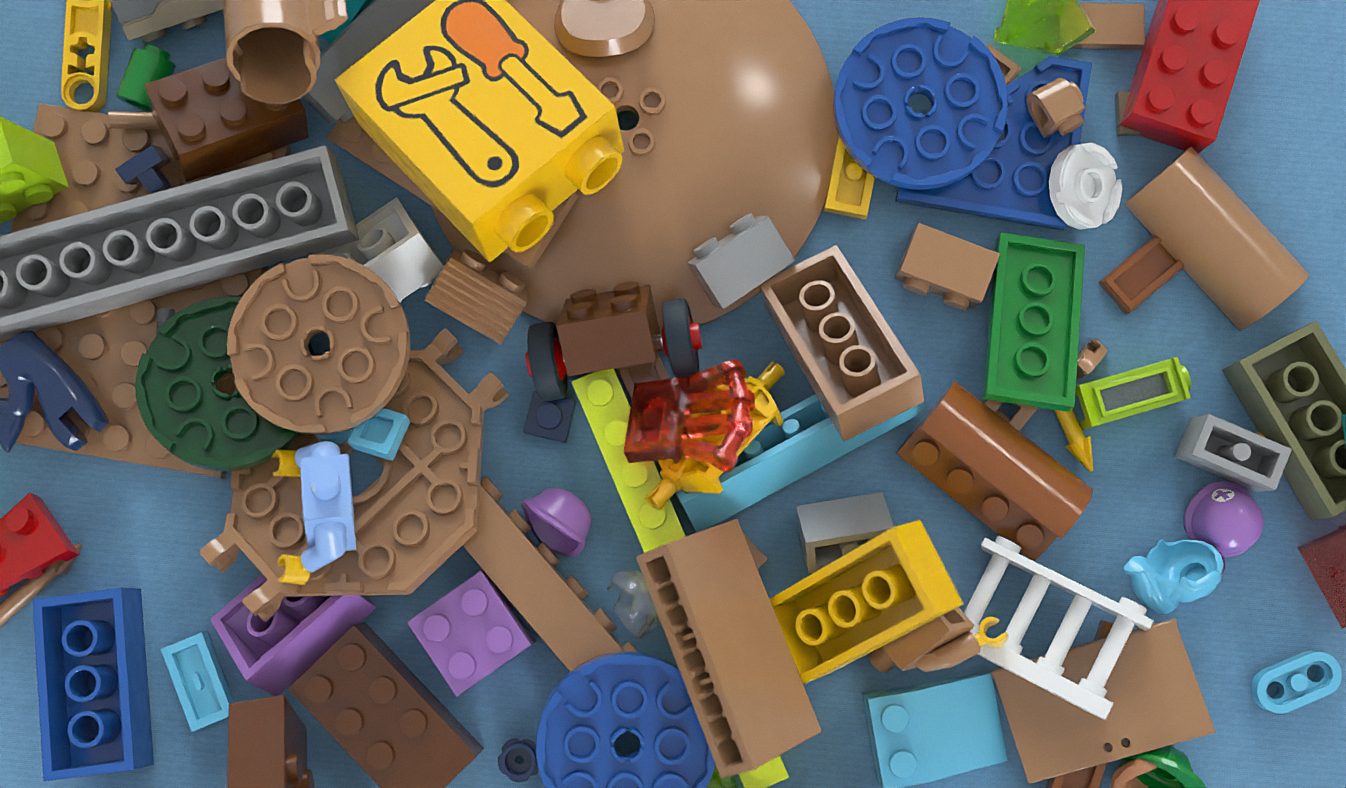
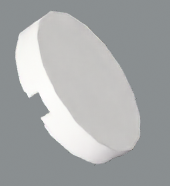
M1093 142L1069 146L1058 154L1051 166L1049 177L1051 202L1057 215L1067 225L1079 230L1095 228L1101 224H1106L1113 219L1120 206L1122 183L1121 179L1116 180L1114 169L1118 167L1115 159L1104 147Z

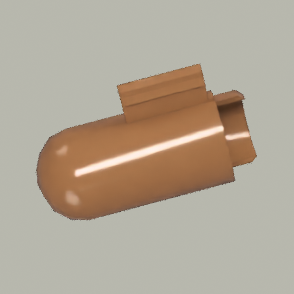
M223 0L227 66L234 77L241 82V92L253 100L267 104H286L300 99L312 89L316 81V72L320 67L319 35L331 29L335 30L348 18L346 1Z

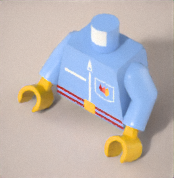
M329 441L311 444L298 450H276L272 455V458H279L280 460L279 469L277 472H273V476H301L303 517L309 548L301 554V557L286 554L279 557L277 565L285 567L283 575L278 578L279 582L299 585L306 584L310 572H315L336 560L345 551L357 550L349 457L346 454H341L339 447Z

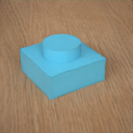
M382 408L375 416L354 427L347 443L354 450L393 461L408 429L410 420L405 414Z

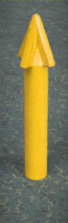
M1073 409L1070 412L1054 410L1070 444L1065 447L1089 472H1092L1091 436L1085 437Z

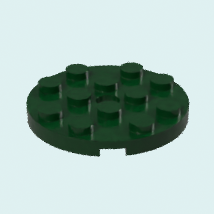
M226 296L203 300L171 316L158 328V335L150 344L146 354L142 353L136 372L135 390L137 405L150 433L166 450L177 458L193 466L208 470L235 471L263 464L273 459L272 455L276 450H287L302 434L280 427L259 415L245 401L238 389L233 391L231 395L229 393H222L217 389L219 379L227 373H233L231 359L227 355V338L233 313L242 297ZM309 342L308 348L310 354L312 356H315L314 350Z

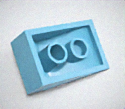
M990 672L861 693L876 780L882 788H899L929 783L1008 761L993 678Z

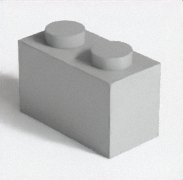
M752 213L747 214L730 225L729 228L732 233L719 242L714 237L694 249L693 252L696 257L687 262L714 306L725 309L796 261L769 216L758 215L754 218Z
M1205 414L1190 418L1174 458L1237 483L1254 492L1277 489L1292 449L1211 414Z
M883 492L796 506L799 540L808 574L815 573L894 527Z

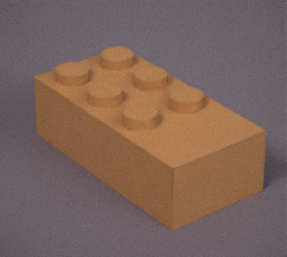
M837 245L769 278L759 285L768 314L844 442L924 402L920 373Z

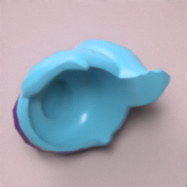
M1161 539L1150 550L1146 558L1143 556H1133L1124 566V572L1130 575L1132 591L1142 605L1149 607L1157 613L1167 614L1172 612L1179 602L1189 603L1210 594L1221 581V575L1226 567L1223 555L1216 547L1206 542L1197 540L1165 542Z

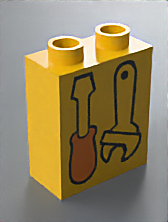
M435 0L335 79L360 127L489 262L494 260L508 247L514 252H522L534 246L550 229L554 220L552 211L578 189L585 195L598 192L615 177L622 165L623 156L621 153L624 152L615 106L506 0Z

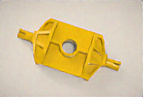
M772 361L757 379L752 376L746 379L728 373L715 377L654 441L650 448L662 469L660 475L663 478L653 491L645 497L646 501L654 509L656 508V510L660 511L661 507L672 495L680 490L684 492L719 494L723 490L718 478L770 421L779 427L784 423L779 409L769 393V390L785 375L784 369L778 363L775 364ZM721 421L714 428L703 429L705 425L708 423H717Z

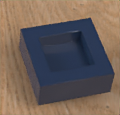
M533 391L523 433L567 443L576 401L567 398L543 401L537 391Z

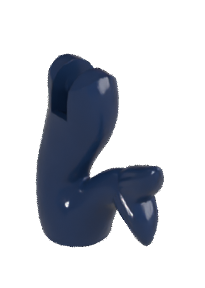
M23 331L0 346V372L9 387L8 397L0 398V445L5 452L9 453L20 436L26 416L34 404L36 391L47 426L55 438L68 449L77 451L88 443L85 435L68 416L73 410L90 427L98 432H101L110 424L107 415L87 385L33 331Z

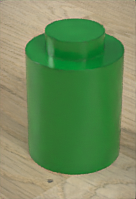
M148 44L145 45L144 49L135 48L116 97L133 107L152 112L144 85L173 75L176 65L169 61L170 54Z

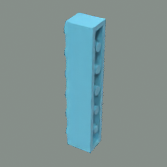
M815 394L781 412L784 423L780 427L770 421L718 478L723 487L719 494L684 492L683 490L675 492L696 533L706 530L927 411L925 401L844 442Z

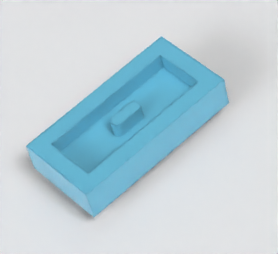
M207 631L160 649L191 732L229 717V704L234 703Z

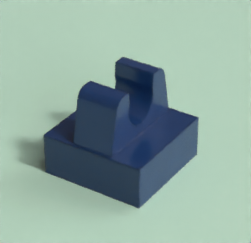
M152 145L115 168L125 184L136 185L141 182L150 194L172 187L161 168L171 163L162 147Z

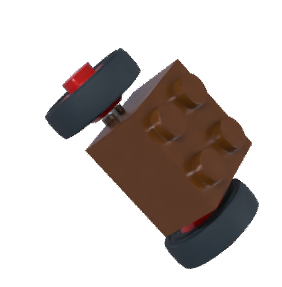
M627 282L615 286L613 291L597 294L594 289H586L571 294L570 298L565 300L557 325L554 322H540L530 325L528 329V351L525 355L526 366L529 376L533 378L535 388L541 400L551 401L566 397L568 376L656 362L657 351H663V348L666 356L669 357L676 379L691 378L699 375L698 349H703L702 335L699 323H693L687 300L676 299L663 303V327L660 334L650 285L639 286L638 282Z

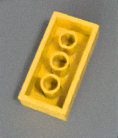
M921 520L890 528L769 599L803 684L826 676L963 605Z

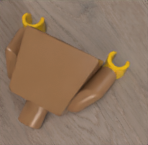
M957 607L872 651L868 657L871 664L884 673L890 672L895 665L903 671L919 668L924 672L951 668L980 653V646L984 644L992 648L1001 647L1007 642L1008 634L1006 632L995 639L988 638L986 636L987 629L998 624L999 620L995 617H987L981 621L979 632L973 635L970 631L975 625Z

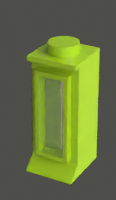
M1177 356L1077 385L1075 396L1078 395L1086 419L1079 422L1082 430L1191 399L1189 393L1191 389L1189 372L1184 365H1180Z

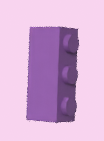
M261 574L215 614L210 621L245 680L274 696H278L309 669L353 625L362 622L377 608L369 595L284 597L276 613L265 622L259 615L255 616L242 602L251 592L267 581L266 577Z

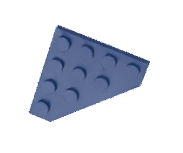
M1049 56L1025 75L1006 86L1008 94L1006 123L995 147L985 161L963 179L943 187L923 190L898 187L895 202L1064 230L1067 224L1057 215L1050 199L1049 177L1051 166L1058 154L1069 146L1080 144L1083 124L1064 136H1061L1059 131L1044 138L1029 113L1026 99L1029 93L1058 78H1064L1078 86L1083 96V104L1086 107L1092 62ZM1084 109V110L1082 111V113L1080 114V115L1082 116L1083 120H1084L1085 109Z

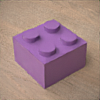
M484 570L478 572L407 621L456 697L536 642L507 597Z

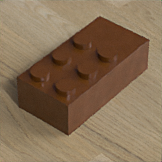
M365 622L353 625L288 688L380 788H445L484 749Z
M284 695L229 704L227 788H314L312 771L307 769V728Z

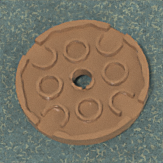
M315 254L308 255V258L299 259L287 264L280 263L261 275L247 289L240 299L230 322L227 338V355L231 359L232 370L236 379L234 382L245 401L259 415L280 427L294 432L311 435L334 434L349 430L366 422L384 408L394 396L408 366L410 331L399 299L391 288L373 271L362 264L344 257ZM318 333H326L330 339V351L325 352L321 356H312L308 348L310 339Z

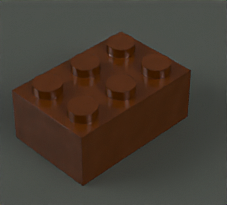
M227 57L144 85L152 115L186 182L309 138L306 110L300 99L286 104H267L253 100L241 92V82L234 77L227 66Z

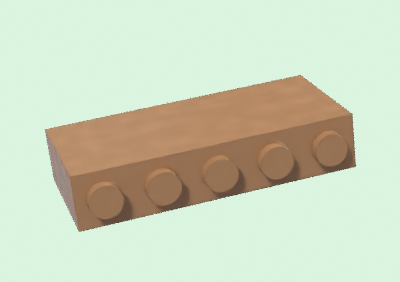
M738 519L666 543L636 556L721 778L754 770L822 732Z

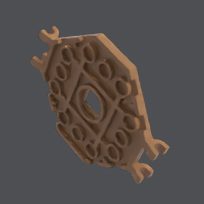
M446 328L424 350H410L404 378L394 396L384 407L385 409L405 414L410 420V424L394 460L390 461L374 456L383 466L382 474L359 496L353 497L357 550L345 551L341 557L315 572H310L306 584L299 585L279 582L278 578L283 575L285 567L277 565L279 557L283 554L301 557V554L309 549L303 517L301 476H273V472H277L279 469V458H273L255 467L232 471L230 488L233 490L231 511L226 513L224 532L198 552L211 566L215 565L219 571L224 573L235 562L238 551L241 549L266 577L267 581L242 600L243 604L255 616L259 615L266 622L279 609L281 600L288 596L410 595L477 532L484 411L498 406L510 395L503 388V383L492 372L488 373L478 386L468 394L441 367L442 364H449L455 361L464 353L463 348L457 344L458 340ZM315 353V356L323 355L322 353ZM302 433L287 450H298L321 441L315 435ZM348 440L337 444L341 454L349 456L354 451L347 443Z

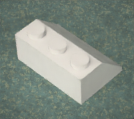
M397 197L356 224L360 240L311 254L340 256L362 264L373 271L391 288L400 303L402 299L417 289L430 285L443 267L438 256Z

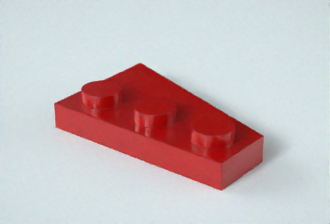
M30 492L0 519V597L7 594L10 586L25 578L33 580L45 574V568L59 560L67 562L80 555L41 497Z

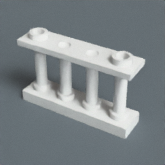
M997 536L995 542L984 538L981 548L993 556L964 612L975 625L970 631L973 635L979 632V622L1008 564L1033 575L1006 630L1008 634L1007 642L998 648H992L984 644L980 646L981 652L977 655L1106 720L1113 703L1104 698L1107 693L1104 686L1133 627L1136 626L1144 631L1150 629L1154 620L1144 616L1147 609L1124 597H1121L1119 603L1058 574L1020 555L1021 547L1003 537ZM1049 584H1052L1075 597L1045 657L1040 656L1037 663L1020 655L1023 649L1020 643ZM1091 605H1094L1117 618L1087 679L1081 678L1077 685L1062 677L1065 668L1061 667Z

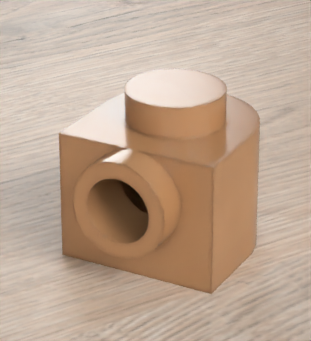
M1058 78L1027 95L1026 102L1029 113L1044 138L1059 131L1061 136H1064L1085 122L1080 115L1085 109L1083 96L1074 82Z

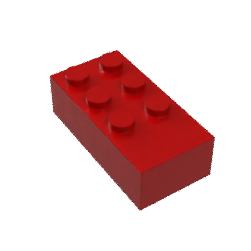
M1158 0L1145 39V45L1142 48L1128 91L1130 94L1124 113L1117 128L1121 125L1141 132L1138 134L1139 136L1184 151L1192 146L1200 153L1216 140L1260 0Z

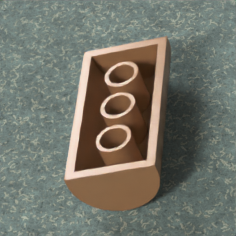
M1192 146L1179 155L1125 203L1126 207L1153 236L1156 235L1162 240L1160 244L1176 261L1180 260L1184 264L1183 269L1239 330L1247 328L1275 309L1293 294L1310 275Z

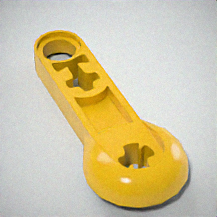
M66 0L61 96L65 104L72 109L98 112L105 105L112 22V5L110 0ZM88 43L95 51L94 54H87L85 61L78 54L79 50H86ZM86 68H87V69H89L90 71H92V72L94 73V75L92 76V75H89V74H87V73H82V72H86ZM82 83H91L94 89L93 98L86 104H77L74 98L76 88Z

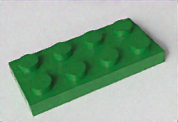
M1000 232L995 244V252L1000 253L993 272L982 399L1070 412L1075 407L1085 245Z

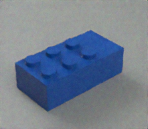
M115 588L32 599L43 782L135 770L154 765L141 589Z

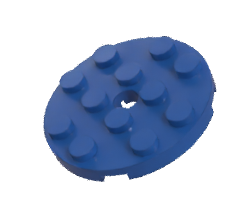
M916 17L885 24L869 33L853 48L839 73L833 98L834 120L839 137L855 162L866 172L885 183L917 190L934 189L955 183L972 173L985 161L1003 132L1008 112V94L1001 68L990 50L977 37L973 36L971 38L962 31L951 27L950 22L934 18ZM914 94L925 95L931 102V110L925 115L913 111L911 107H908L910 96Z
M616 652L605 654L575 668L560 681L550 694L543 707L537 726L536 757L541 780L545 788H707L716 764L679 668L665 659L646 653ZM630 731L638 736L639 746L632 754L622 755L615 750L614 743L619 735Z

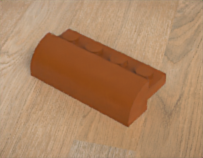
M956 381L951 384L933 405L926 417L904 441L896 453L998 535L1021 547L1020 552L1034 562L1057 537L1062 539L1081 516L1093 494V489Z

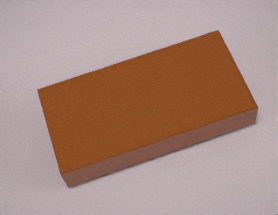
M1156 235L1098 282L1126 315L1184 268V264L1180 260L1176 261L1160 244L1162 240Z

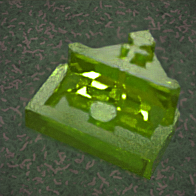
M1007 0L1001 26L996 27L993 41L1059 55L1096 32L1078 0Z

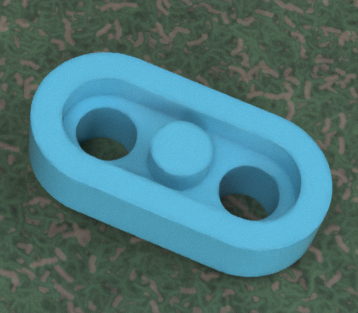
M1305 651L1260 670L1252 679L1250 686L1251 696L1254 702L1263 710L1276 714H1285L1335 692L1341 683L1342 671L1337 660L1331 655L1319 651ZM1311 665H1314L1317 669V675L1313 680H1310L1307 676V670ZM1275 682L1277 693L1275 696L1270 697L1267 693V687L1270 683Z

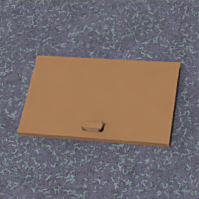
M1175 618L1152 624L1147 631L1140 628L1131 631L1104 686V689L1107 690L1104 698L1113 703L1106 720L1077 707L1004 668L991 670L990 674L995 679L1029 784L1216 733ZM1106 638L1071 647L1061 667L1065 668L1062 677L1077 685L1081 678L1087 679ZM1039 657L1030 660L1037 663Z

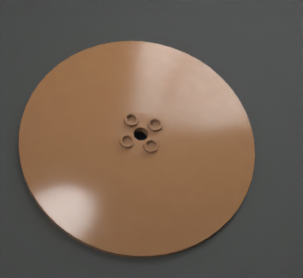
M506 0L615 106L617 114L621 111L629 110L638 116L639 121L636 127L631 130L620 129L624 152L621 153L623 156L622 165L615 177L596 193L585 195L579 189L575 192L579 197L533 270L504 252L489 262L442 212L431 206L438 223L453 248L459 249L462 253L465 249L476 252L487 261L486 266L496 271L499 275L502 272H508L518 277L525 284L524 289L529 292L527 304L522 312L542 322H554L555 325H557L565 300L569 299L571 294L586 289H594L597 294L613 291L615 286L627 282H638L639 286H651L660 334L663 327L662 308L664 302L686 299L690 307L693 323H699V326H702L738 309L761 293L760 287L757 286L725 309L718 308L712 304L687 262L696 257L693 251L699 245L714 237L719 242L732 233L729 228L730 225L752 213L754 218L758 215L769 216L795 258L811 234L824 207L838 140V131L833 112L834 90L821 49L807 23L791 1L649 0L654 11L655 20L652 33L644 44L633 51L620 55L589 57L572 53L558 40L554 29V19L561 0Z

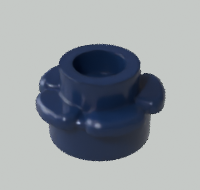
M513 738L508 740L502 746V755L498 757L500 771L514 782H525L530 775H536L539 771L536 744L529 739L519 741V739ZM519 755L524 758V762L521 764L516 762V757Z

